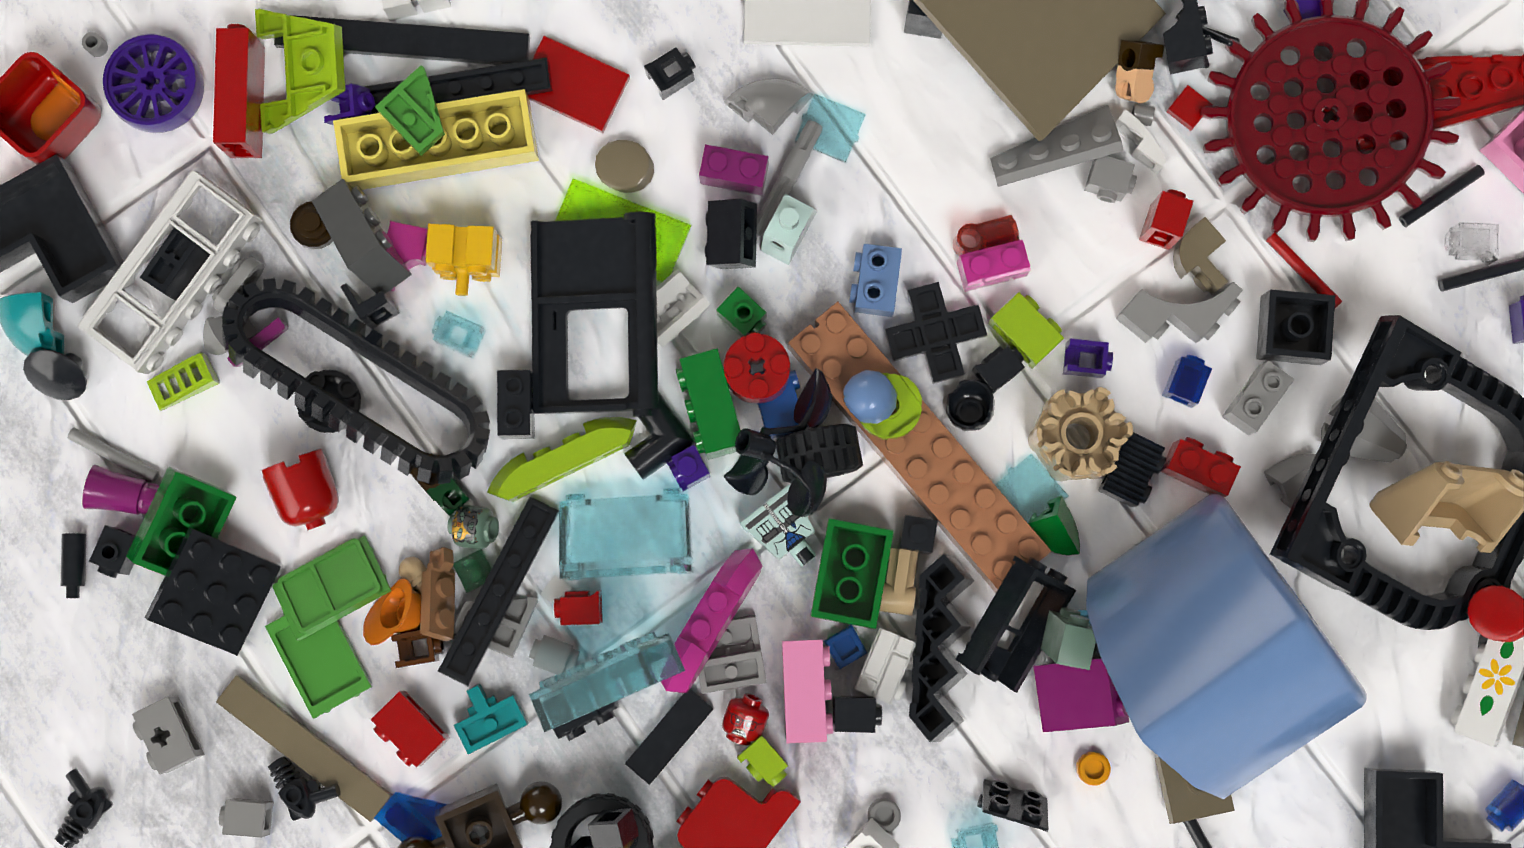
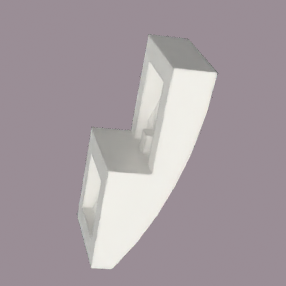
M1125 109L1115 122L1118 132L1138 145L1131 156L1157 174L1167 162L1164 154L1149 130L1133 114Z

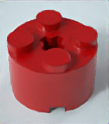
M751 333L735 341L728 349L724 359V374L728 387L737 398L747 403H766L779 397L787 387L790 377V360L783 345L775 338L760 333ZM762 363L764 374L761 375L757 372L752 375L750 365Z

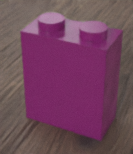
M1092 658L1090 670L1056 663L1033 666L1043 732L1109 727L1130 722L1129 716L1101 658Z

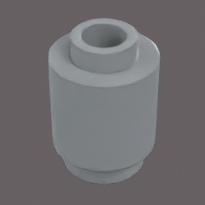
M544 635L542 640L535 639L529 658L534 659V667L559 676H563V674L572 676L580 651L573 649L574 645Z

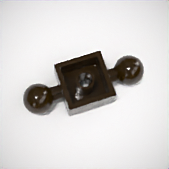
M539 781L525 788L520 802L507 807L496 783L435 810V819L442 836L431 841L423 836H411L403 840L397 848H523L515 825L526 820L538 825L552 822L557 818L562 809V796L559 790L551 783ZM475 825L486 826L484 829L485 835L481 837L477 833L471 834L470 832L474 830L473 827Z

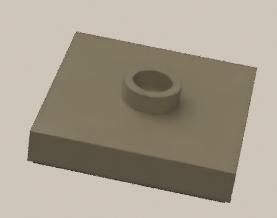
M1160 757L1155 758L1169 824L1235 811L1231 795L1221 799L1195 788Z

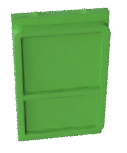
M365 535L358 539L353 538L280 577L277 583L272 585L283 614L286 616L297 641L306 638L392 591L386 575L383 573L374 554V549L370 546Z
M286 616L265 626L313 719L324 713H329L331 709L353 697H358L362 692L372 688L368 675L339 620L300 641L295 639Z

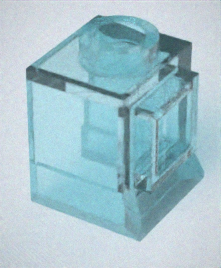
M447 310L443 317L439 316L432 329V334H434L433 340L437 344L471 359H474L486 332L482 325ZM455 326L468 331L462 345L449 340Z
M990 822L956 829V838H951L952 848H967L965 837L981 834L983 848H999L996 835L998 831L997 824Z

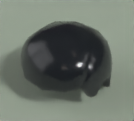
M977 379L962 380L947 396L946 415L952 425L962 431L980 430L994 416V396L988 385Z

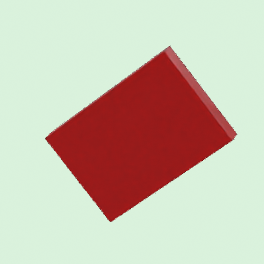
M543 36L533 59L547 57L549 60L553 91L528 95L529 100L603 134L630 80V75Z

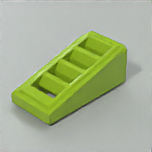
M202 352L187 358L146 381L160 411L220 384L208 356ZM196 367H198L203 378L199 381L193 371ZM185 372L192 384L189 387L186 386L181 375ZM176 378L181 391L178 393L175 392L170 379ZM162 383L165 384L170 395L167 399H164L158 386Z

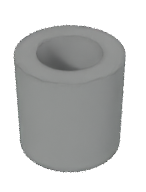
M89 32L83 36L82 46L92 56L101 57L106 54L108 44L101 36L95 32Z
M1135 103L1132 114L1143 125L1151 126L1155 107Z

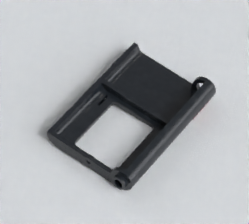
M629 212L619 218L548 222L531 221L533 414L632 411L633 417H651L653 410H659L656 214L651 212ZM626 309L628 312V396L615 399L571 400L568 392V314L571 311Z

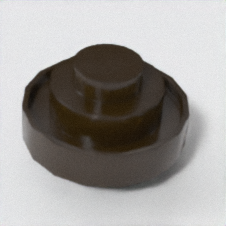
M312 201L300 205L293 212L290 219V231L294 239L303 247L322 249L333 242Z

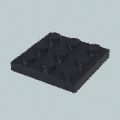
M189 527L145 618L148 621L238 656L281 566Z

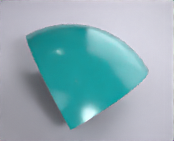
M42 292L0 298L1 327L7 338L20 352L28 356L33 348L42 347L64 354V335L53 330L52 297Z

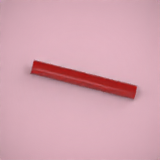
M1276 232L1265 240L1317 294L1336 295L1335 308L1342 303L1339 296Z

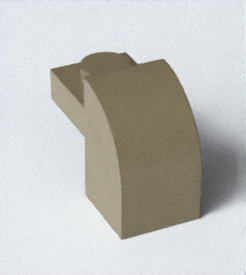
M1206 217L1195 224L1178 241L1173 253V264L1180 279L1191 271L1194 275L1193 280L1203 292L1208 291L1213 295L1228 283V280L1207 257L1224 244L1226 240Z

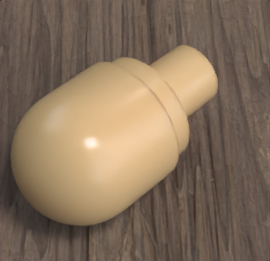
M407 557L399 565V575L402 579L405 578L410 581L412 589L418 590L421 594L422 572L426 571L427 568L420 559Z

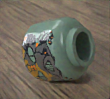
M464 505L460 506L455 514L450 516L447 529L449 534L452 535L454 543L459 547L485 549L496 540L499 532V521L487 507Z

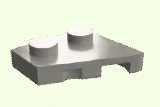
M527 597V599L513 600L489 649L510 658L514 657L538 603L537 598ZM465 601L454 625L455 635H457L474 601Z

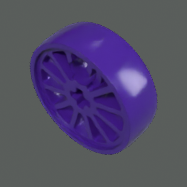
M148 34L127 40L111 54L103 72V90L109 106L125 123L141 131L163 133L183 126L195 115L203 99L204 79L197 60L183 45L165 36ZM158 51L154 64L152 65L150 53ZM167 53L176 54L163 66ZM143 55L144 68L136 62V58ZM181 63H185L187 67L185 71L175 68ZM132 64L138 70V73L134 74L125 70ZM123 78L134 80V82L120 85ZM178 79H185L184 88L172 92L173 83ZM134 91L128 98H126L122 102L123 93ZM141 99L137 113L132 115L129 109ZM171 99L180 102V104L176 105ZM152 100L155 117L145 118ZM162 101H166L172 107V111L165 115L162 114L160 104Z

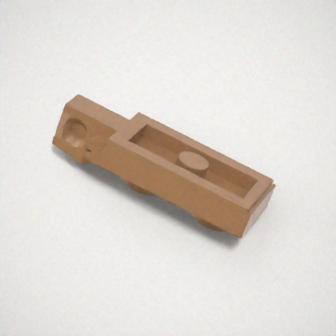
M441 547L430 551L427 569L422 572L420 633L447 642L454 639L455 572L452 569L454 565L453 550Z

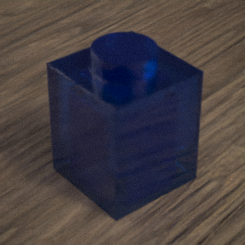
M1181 356L1174 363L1162 396L1187 407H1195L1200 402L1213 368L1206 366L1205 360L1197 356Z

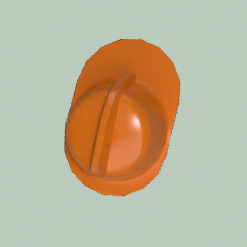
M399 579L391 587L392 591L380 597L370 608L363 626V636L370 645H379L394 633L415 631L420 625L421 594L412 589L411 583L407 579Z

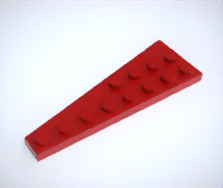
M1503 54L1492 55L1491 57H1473V55L1436 56L1418 59L1424 70L1432 68L1438 63L1450 61L1452 68L1445 75L1429 81L1433 99H1441L1450 96L1461 99V105L1449 111H1434V130L1445 129L1524 106V54L1522 56H1503ZM1388 70L1384 72L1383 79L1386 84L1390 86L1399 84L1400 77L1395 71ZM1354 74L1350 77V84L1353 88L1358 90L1366 88L1367 81L1364 76ZM1396 102L1387 104L1386 111L1389 116L1393 118H1400L1402 116L1403 109L1400 104ZM1356 106L1353 109V116L1356 120L1361 122L1369 120L1370 113L1366 107ZM1393 134L1390 136L1389 143L1405 140L1402 135ZM1359 138L1356 141V148L1359 152L1373 149V144L1367 138Z

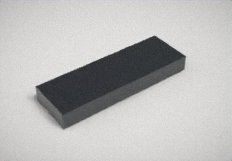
M690 688L625 762V765L650 785L714 708Z

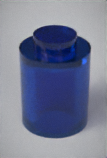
M1513 779L1485 808L1488 814L1486 820L1498 831L1503 832L1506 829L1513 832L1524 819V786Z

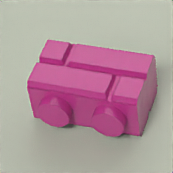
M1023 239L962 254L957 260L965 292L1007 282L1011 278L1015 280L1027 277L1031 271Z

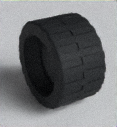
M598 793L577 801L561 815L557 821L556 828L553 829L550 848H570L574 831L584 819L599 814L603 810L632 808L639 833L636 848H654L653 830H651L649 825L650 822L639 806L634 805L623 796L619 797L612 793Z

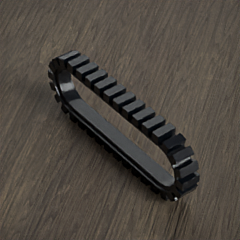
M275 278L263 279V290L260 291L255 282L243 286V295L235 292L229 299V308H224L222 316L224 348L229 350V358L236 366L243 362V373L254 379L260 372V383L270 390L277 383V394L286 400L295 392V406L305 411L312 403L311 416L322 422L329 414V427L338 433L347 424L346 438L357 443L364 435L363 448L374 454L382 446L381 460L391 465L398 456L397 470L408 476L416 467L419 469L417 477L419 481L429 483L432 473H436L438 484L450 483L452 472L458 480H461L470 474L471 467L476 469L482 462L490 435V420L487 411L481 412L483 403L476 395L466 400L468 388L457 382L453 389L449 390L451 377L440 372L433 380L434 367L423 361L416 369V355L406 350L401 358H399L400 345L392 340H389L382 348V334L372 329L365 337L366 324L355 319L348 326L349 314L338 308L332 315V303L323 297L315 305V292L307 287H304L297 295L295 282L284 279L281 289H277ZM266 308H283L293 312L454 413L464 422L468 431V439L465 445L458 451L448 455H431L421 451L257 348L247 339L243 330L244 325L254 313Z

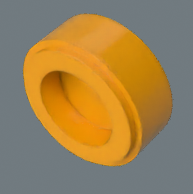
M1087 752L1076 763L1078 777L1088 785L1097 786L1103 784L1110 775V763L1100 753Z

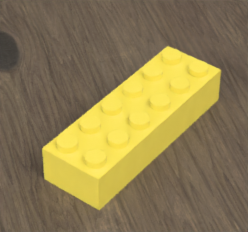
M525 89L436 103L445 135L422 156L380 113L333 120L341 178L353 188L357 185L361 190L539 161L529 97Z

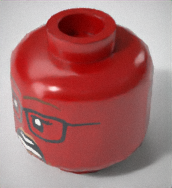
M745 693L743 697L731 699L722 720V728L726 732V737L740 745H751V742H755L763 735L769 719V711L762 705V699L752 694Z

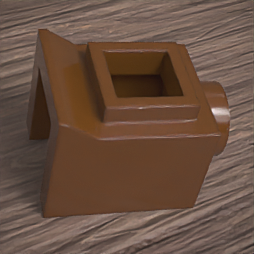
M420 630L391 636L392 642H397L400 661H395L396 668L440 661L439 654L444 653L442 640L422 635ZM427 639L429 655L415 657L413 641Z

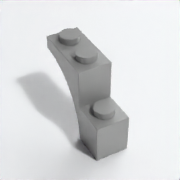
M1232 282L1215 297L1192 304H1177L1163 301L1141 289L1116 319L1145 343L1152 337L1158 340L1169 328L1170 325L1166 322L1168 320L1196 344L1203 337L1209 340L1220 328V325L1217 323L1219 318L1224 313L1229 316L1241 303L1237 297L1243 289L1235 282Z

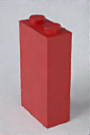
M229 24L227 28H216L213 143L229 158H262L263 132L261 128L260 104L264 103L265 47L253 32L242 24Z

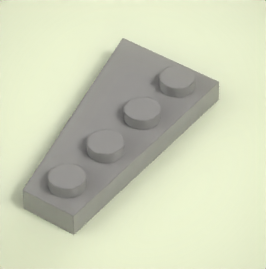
M1106 105L1053 129L1041 141L1033 138L990 158L997 186L1000 187L1122 152L1124 149L1109 105Z

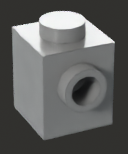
M1109 156L1094 159L1084 191L1097 194V198L1104 202H1121L1127 193L1132 194L1137 180V176L1133 175L1135 164Z

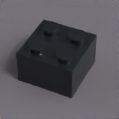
M1272 289L1261 295L1256 360L1320 366L1330 361L1332 358L1336 295Z

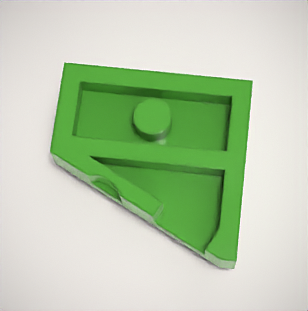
M422 65L375 106L376 110L420 156L445 135L429 79Z

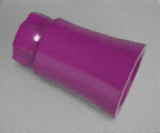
M95 464L91 467L85 481L82 505L84 509H101L146 515L160 485L148 483L144 479L113 472Z

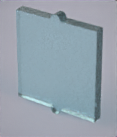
M814 94L807 113L801 117L803 122L795 138V143L808 120L815 121L822 126V132L813 150L846 163L854 143L859 141L858 133L866 114Z
M1032 453L1015 468L1010 467L1007 470L1008 474L995 484L1027 523L1033 513L1039 516L1049 508L1046 503L1049 500L1061 495L1064 500L1069 497Z

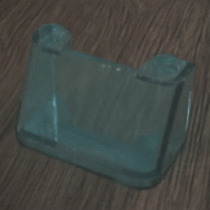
M682 488L663 489V495L585 499V494L565 495L566 501L559 502L560 580L573 581L581 580L585 577L596 579L602 577L663 575L669 572L670 574L694 573L690 495L683 494Z

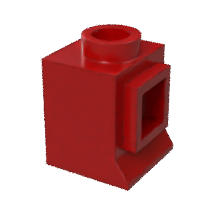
M590 590L566 591L565 596L555 598L554 616L555 618H560V626L601 624L603 622L602 590H598L590 595Z

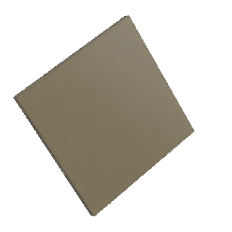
M913 0L1038 141L1043 140L1117 65L1121 40L1140 41L1166 14L1155 0Z

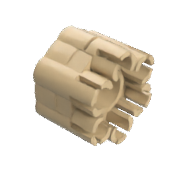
M1097 387L1095 390L1091 389L1086 393H1077L1071 390L1065 393V389H1062L1044 403L1042 413L1039 415L1034 429L1029 434L1028 443L1052 479L1060 482L1087 478L1099 479L1116 469L1117 465H1115V462L1119 460V450L1128 440L1127 438L1132 436L1133 425L1131 421L1125 423L1126 417L1114 411V401L1107 397L1111 392L1106 388ZM1080 424L1088 430L1090 441L1084 450L1077 449L1068 442L1066 437L1068 425Z

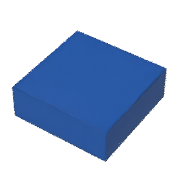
M852 625L823 641L826 646H829L830 654L839 670L868 654Z

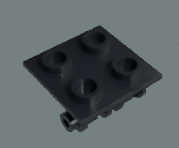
M984 779L983 795L980 794L977 807L982 808V812L1048 832V800L1046 797L1033 790L1022 791L1013 788L1004 781Z

